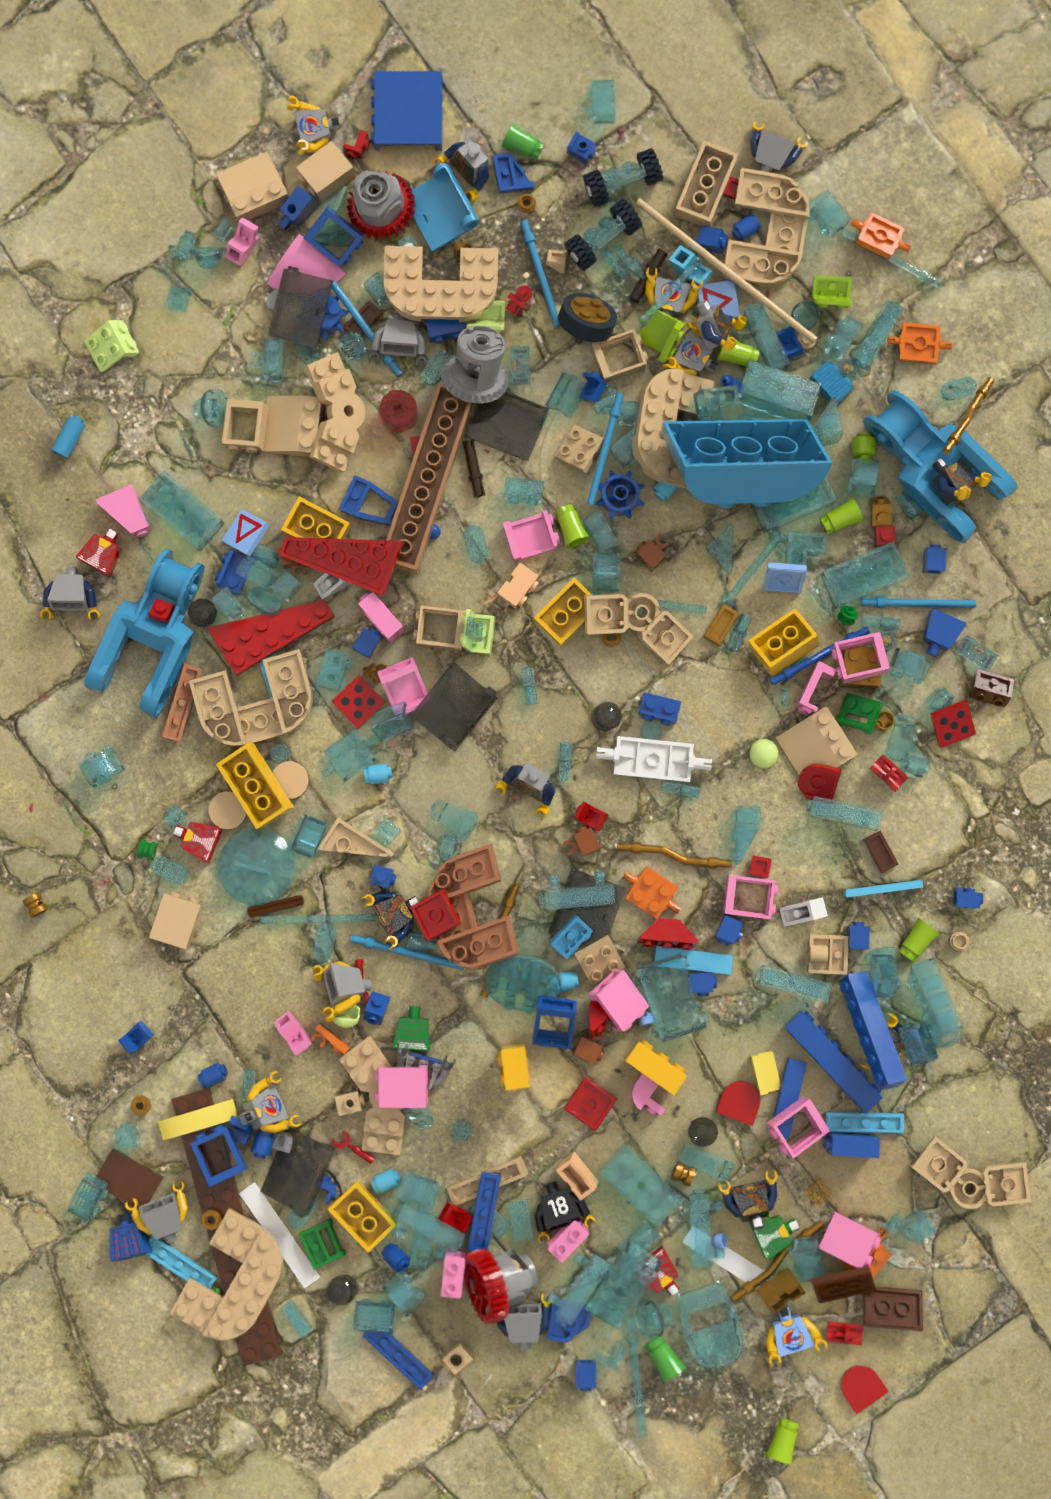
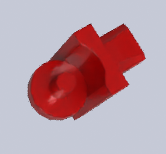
M522 285L517 288L516 294L509 293L507 298L510 299V302L505 309L518 316L524 308L529 309L531 304L527 301L532 298L531 288Z
M884 754L869 768L894 792L909 778Z
M827 1321L826 1342L862 1346L863 1324Z

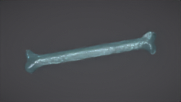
M695 257L690 266L643 316L639 317V323L642 327L647 325L652 316L692 273L701 267V259L699 257Z
M772 530L773 537L732 590L727 595L721 596L722 603H728L730 607L735 606L734 599L776 545L786 540L785 534H779L777 530Z

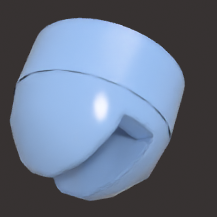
M646 1012L647 1016L644 1017L643 1015L638 1018L640 1027L655 1023L654 1017L650 1012Z
M717 1233L712 1236L713 1247L716 1249H726L727 1236L725 1233Z

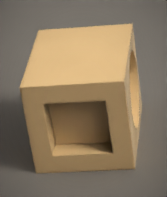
M459 1341L443 1355L442 1365L449 1373L452 1371L456 1375L473 1360V1354L462 1341ZM457 1354L462 1358V1361L460 1363H453L451 1357Z

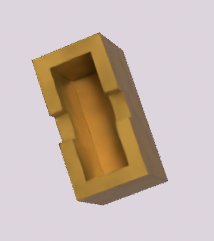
M788 1267L779 1271L776 1276L762 1283L756 1289L773 1316L786 1307L785 1303L790 1299L794 1302L805 1294V1291Z

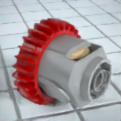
M366 170L354 180L353 192L349 191L351 198H347L349 205L346 206L349 211L348 217L351 224L357 230H360L363 236L366 234L368 239L372 235L375 241H377L379 236H381L382 241L385 240V236L392 240V234L399 237L398 231L400 230L405 233L404 225L410 227L408 220L413 221L411 214H416L413 208L416 207L415 196L412 193L411 187H408V183L403 181L401 176L396 179L395 173L389 175L387 171L383 173Z
M478 1249L466 1254L464 1257L463 1277L465 1279L466 1291L469 1295L468 1298H470L471 1305H473L474 1311L477 1312V1316L485 1324H493L505 1319L508 1315L509 1306L525 1300L530 1290L537 1287V1273L532 1260L527 1255L520 1256L513 1249L494 1256L486 1249Z

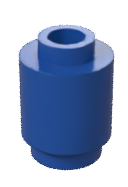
M755 215L746 216L732 225L733 230L731 232L736 240L744 241L757 233L761 226Z
M217 1062L201 1070L197 1077L203 1088H211L226 1080L228 1071L224 1064L221 1065Z
M261 1129L258 1130L251 1149L255 1157L265 1159L266 1156H270L274 1142V1133L263 1132Z
M390 1243L382 1250L383 1259L395 1272L405 1271L409 1267L410 1257L398 1245Z

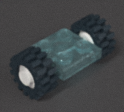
M649 148L637 153L638 164L628 161L617 169L610 168L605 170L602 175L598 169L584 174L583 181L593 206L598 207L609 202L610 198L607 187L613 190L641 178H644L648 186L662 181L663 172L654 150Z
M622 198L610 207L612 217L601 218L595 227L584 231L582 237L576 234L564 243L568 255L571 256L570 258L574 260V263L582 271L587 270L597 262L592 249L597 251L621 231L630 236L642 227L638 213L634 211L635 209L631 207L627 200Z

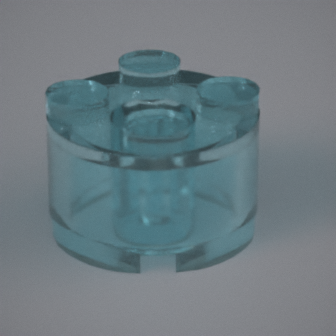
M863 458L852 460L850 476L854 477L849 479L848 494L874 499L879 460Z
M593 553V590L619 591L620 580L616 579H620V565L616 564H620V553Z
M895 648L889 665L890 675L898 678L903 676L909 677L907 681L915 684H921V681L925 682L932 659L925 661V656L907 650L899 652L900 648Z
M111 745L103 748L98 754L95 752L88 754L84 757L85 760L78 764L90 787L102 785L110 781L111 777L115 774L118 776L125 770Z
M398 1271L381 1288L383 1291L388 1289L386 1291L388 1297L408 1317L424 1302L423 1298L425 1295L417 1285L413 1287L410 1284L413 1281L405 1271L401 1273Z

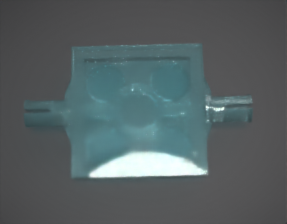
M353 730L324 750L329 759L330 766L322 770L321 773L326 778L335 771L346 782L376 761L371 753L370 746L378 742V738L374 734L365 741L356 730Z

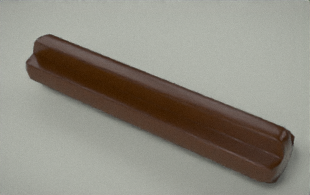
M297 895L248 907V916L252 918L304 905V898L302 895Z

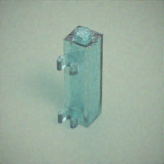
M887 299L851 362L868 371L904 310L898 302Z
M752 303L748 305L744 310L743 316L747 318L746 324L770 376L787 369L790 362L763 304Z
M813 796L811 800H808L806 805V811H809L808 816L874 831L879 830L883 813L881 810Z
M595 871L596 885L559 888V875L549 876L550 889L542 890V894L539 895L540 906H543L544 910L616 904L614 884H605V872Z
M764 965L761 966V969H757L755 975L759 985L825 1003L828 1002L831 983Z
M694 1189L693 1193H688L691 1267H711V1258H725L724 1249H711L710 1210H723L722 1200L709 1201L708 1192H705L704 1189Z
M400 1200L391 1217L399 1222L392 1235L402 1240L408 1227L439 1243L432 1256L443 1261L447 1249L457 1252L464 1244L465 1234Z
M578 1252L574 1261L583 1266L584 1270L564 1300L554 1293H551L547 1299L558 1307L554 1313V1316L557 1317L555 1321L564 1327L572 1325L611 1266L596 1254L589 1261Z

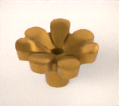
M372 663L369 667L363 668V675L365 678H373L374 683H380L377 672L387 668V665L378 664L376 666L375 663Z

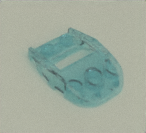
M719 1280L715 1283L677 1294L683 1334L695 1360L701 1366L708 1369H716L738 1360L744 1349L740 1320L722 1282ZM724 1302L729 1320L692 1332L687 1314Z

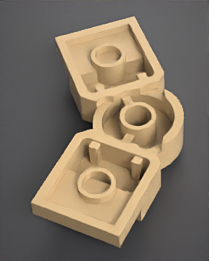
M336 352L304 367L318 401L327 405L328 420L321 422L309 458L342 473L346 470L350 454H354L359 439L357 428L362 425L366 411L363 401L354 394L356 384L350 370H345L340 355Z
M634 592L627 596L621 593L584 595L585 634L624 633L628 628L638 631V639L667 665L675 659L694 637L668 611L659 610V603L649 594ZM642 607L643 613L638 617L637 610Z
M368 1036L339 1059L359 1089L369 1092L370 1103L373 1106L366 1112L362 1150L401 1155L406 1115L401 1110L403 1108H379V1102H376L375 1099L376 1090H379V1082L375 1081L376 1071H379L381 1065H385V1067H393V1065L373 1038Z
M934 1136L910 1166L942 1192H948L956 1204L966 1209L978 1208L984 1202L992 1207L1031 1202L1026 1162L984 1165L980 1171H977L973 1168H968L965 1159ZM968 1183L973 1185L970 1193L965 1192V1186Z

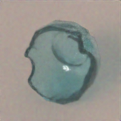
M805 300L793 307L790 316L809 330L816 326L820 317V310L814 302Z

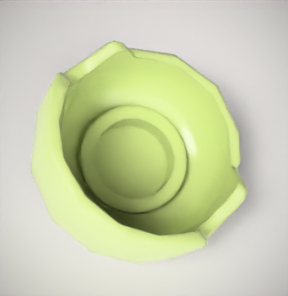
M764 738L758 739L751 745L749 755L755 766L765 769L772 767L777 762L779 754L775 743Z
M354 1005L341 1014L336 1013L333 1022L342 1028H352L359 1021L360 1008Z

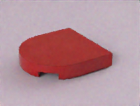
M811 764L800 772L798 787L806 798L831 805L841 769L823 764Z
M735 1081L729 1084L722 1092L716 1113L753 1126L760 1106V1096L757 1089L745 1081Z
M855 1365L849 1368L843 1375L841 1390L856 1414L889 1392L876 1372L867 1366Z

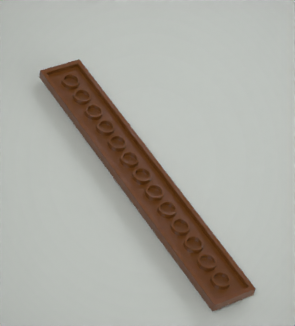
M210 1088L171 1099L176 1116L214 1105ZM217 1124L181 1135L202 1215L208 1210H215L220 1214L222 1221L229 1208L245 1216L235 1178L232 1176L209 1187L190 1143L195 1141V1136L205 1133L207 1136L213 1133L212 1129L220 1125ZM223 1134L199 1145L212 1176L231 1168ZM210 1216L208 1218V1221L210 1223H214L215 1218L213 1216ZM218 1228L214 1230L206 1229L209 1241H211ZM211 1245L225 1296L243 1263ZM268 1300L251 1328L236 1337L243 1366L282 1355Z

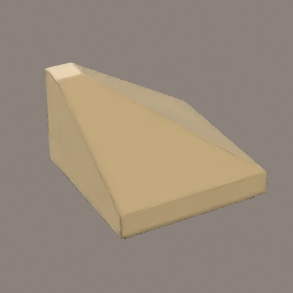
M548 250L546 264L564 274L567 252Z

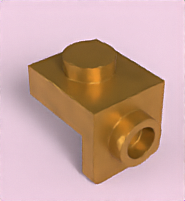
M877 496L875 499H870L872 527L891 526L892 504L889 498Z

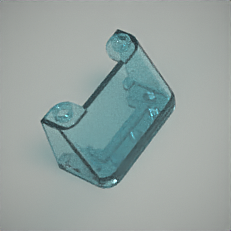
M682 953L636 967L662 1043L707 1028L705 1023L709 1022L706 1012H701L686 968L690 965L687 956H682Z

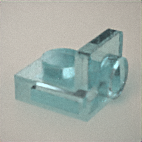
M185 230L184 235H181L179 239L180 247L168 246L173 257L189 259L196 240L193 232Z

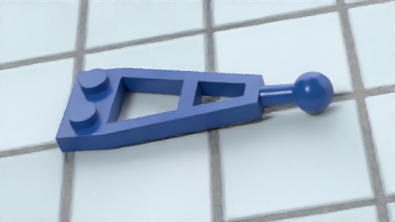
M354 475L339 507V511L358 519L391 526L393 521L391 519L399 502L373 483ZM369 490L391 504L385 518L360 512ZM434 524L430 539H437L441 534V529L436 524Z

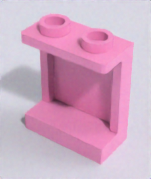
M547 510L541 514L512 523L510 521L503 523V529L514 562L558 548L557 543H560L557 532H553V517L551 514L548 515Z
M413 657L377 672L396 717L408 716L412 711L424 709L428 704L432 703Z
M820 661L813 666L795 705L799 713L808 716L817 712L818 707L809 703L811 695L819 678L828 681L834 676L837 669Z
M613 970L588 994L592 1001L599 1002L615 1024L612 1027L614 1031L624 1032L630 1029L632 1023L645 1014V1010L649 1007L624 970Z
M381 1065L379 1071H376L375 1081L379 1082V1090H376L375 1099L376 1102H379V1108L427 1107L428 1065H420L419 1067H385V1065Z
M835 1212L819 1249L856 1268L870 1266L873 1260L871 1254L874 1249H878L881 1243L880 1233L872 1231Z
M574 1220L569 1226L559 1229L550 1238L549 1242L547 1241L549 1245L548 1250L562 1263L589 1235L588 1227L582 1221L577 1222Z
M447 1249L441 1297L461 1298L466 1251Z

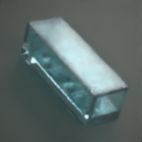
M292 1299L281 1307V1310L302 1339L313 1331L312 1326Z

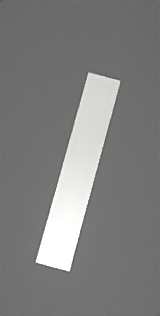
M254 1182L241 1191L239 1195L259 1224L271 1232L277 1239L282 1257L304 1289L319 1279L320 1275L313 1269L312 1264Z
M693 1225L683 1240L684 1244L745 1282H750L764 1272V1270L728 1247L726 1249H716L712 1246V1243H714L711 1241L712 1237ZM774 1276L769 1277V1278H768L767 1280H765L764 1282L769 1281V1280L772 1279Z

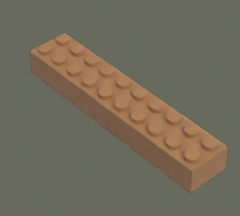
M438 382L386 539L389 541H404L395 569L417 576L474 403L466 402L453 396L447 391L443 383Z

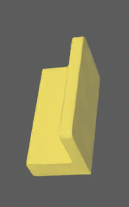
M769 1051L751 1055L750 1059L758 1093L765 1095L768 1092L779 1090L781 1084L774 1053Z

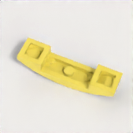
M231 1099L158 1121L162 1139L167 1140L227 1122L231 1116L238 1118L234 1100Z

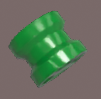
M141 839L137 857H146L148 860L153 861L156 856L158 843H149L147 840Z

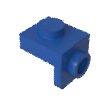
M788 327L776 333L777 346L786 360L804 353L802 345L795 336L794 328Z
M583 372L582 376L587 380V383L580 398L583 401L597 404L606 383L601 379V375L596 372Z
M372 991L363 1019L373 1025H382L390 997Z
M141 1020L118 1041L129 1054H133L154 1034Z
M231 1116L228 1123L233 1127L231 1131L236 1142L244 1146L247 1145L254 1128L250 1123L243 1125L239 1117Z
M324 1173L316 1174L312 1184L329 1191L325 1203L328 1204L330 1200L334 1201L339 1191L336 1189L337 1183L331 1181V1177Z

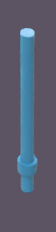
M523 220L520 222L524 233L523 239L525 245H528L554 328H558L561 325L558 321V313L537 252L534 233H531L528 221Z
M336 281L332 282L329 286L369 340L373 342L374 332ZM381 354L383 362L392 369L397 377L403 374L393 355Z
M616 393L613 407H610V418L587 499V504L594 505L617 418H620L622 411L620 407L624 394Z
M885 597L861 598V606H876V608H885V606L975 608L976 600L885 599Z
M356 935L351 936L350 942L364 945L368 949L376 948L463 970V967L447 958L400 946H395L392 950H389L392 944H384V942L376 941L375 938L368 936L367 938Z

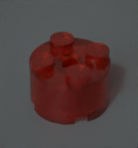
M391 390L382 398L379 411L382 422L387 429L401 433L415 426L418 420V407L416 400L411 394L403 390ZM402 409V412L396 414V410Z

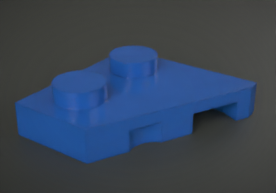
M512 153L492 156L499 193L534 189L533 181L530 182L525 175L524 169L518 165Z

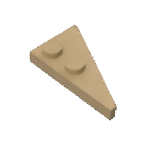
M340 818L336 819L318 847L322 851L393 858L395 855Z

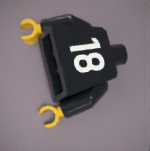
M551 1182L546 1185L548 1195L541 1197V1203L538 1204L535 1214V1223L539 1232V1243H541V1236L545 1235L549 1242V1232L569 1226L574 1220L577 1222L583 1221L586 1227H589L587 1225L588 1219H592L596 1223L583 1199L580 1201L574 1192H568L567 1188L559 1190L557 1182Z

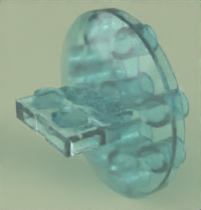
M253 828L237 833L224 845L218 859V875L223 888L232 898L247 905H264L279 899L289 889L295 874V859L290 846L281 836L266 829Z
M520 953L514 957L488 965L484 975V986L487 993L496 1002L503 1005L505 1009L532 1013L537 1010L538 996L559 998L562 980L558 971L546 961L547 958Z

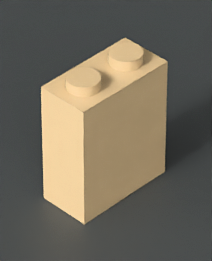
M332 141L296 166L298 180L302 185L306 184L309 187L307 190L313 198L317 197L320 202L356 177L354 167Z
M170 891L169 894L164 893L149 938L182 949H189L203 905L199 904L200 900L188 897V900L180 898L181 894Z

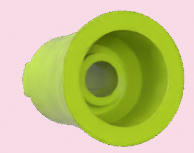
M738 341L731 351H726L723 345H720L716 361L754 368L759 356V350Z
M853 498L826 513V516L819 518L827 535L864 521L862 513Z
M572 504L562 506L556 510L557 520L566 548L577 547L590 539Z
M917 918L914 927L902 944L904 946L900 948L899 952L915 962L918 956H921L924 950L940 933Z
M780 1417L779 1425L776 1426L773 1439L765 1456L792 1465L799 1423Z

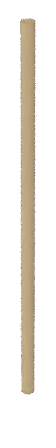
M640 198L637 200L636 205L806 339L812 343L816 341L818 337L646 202Z

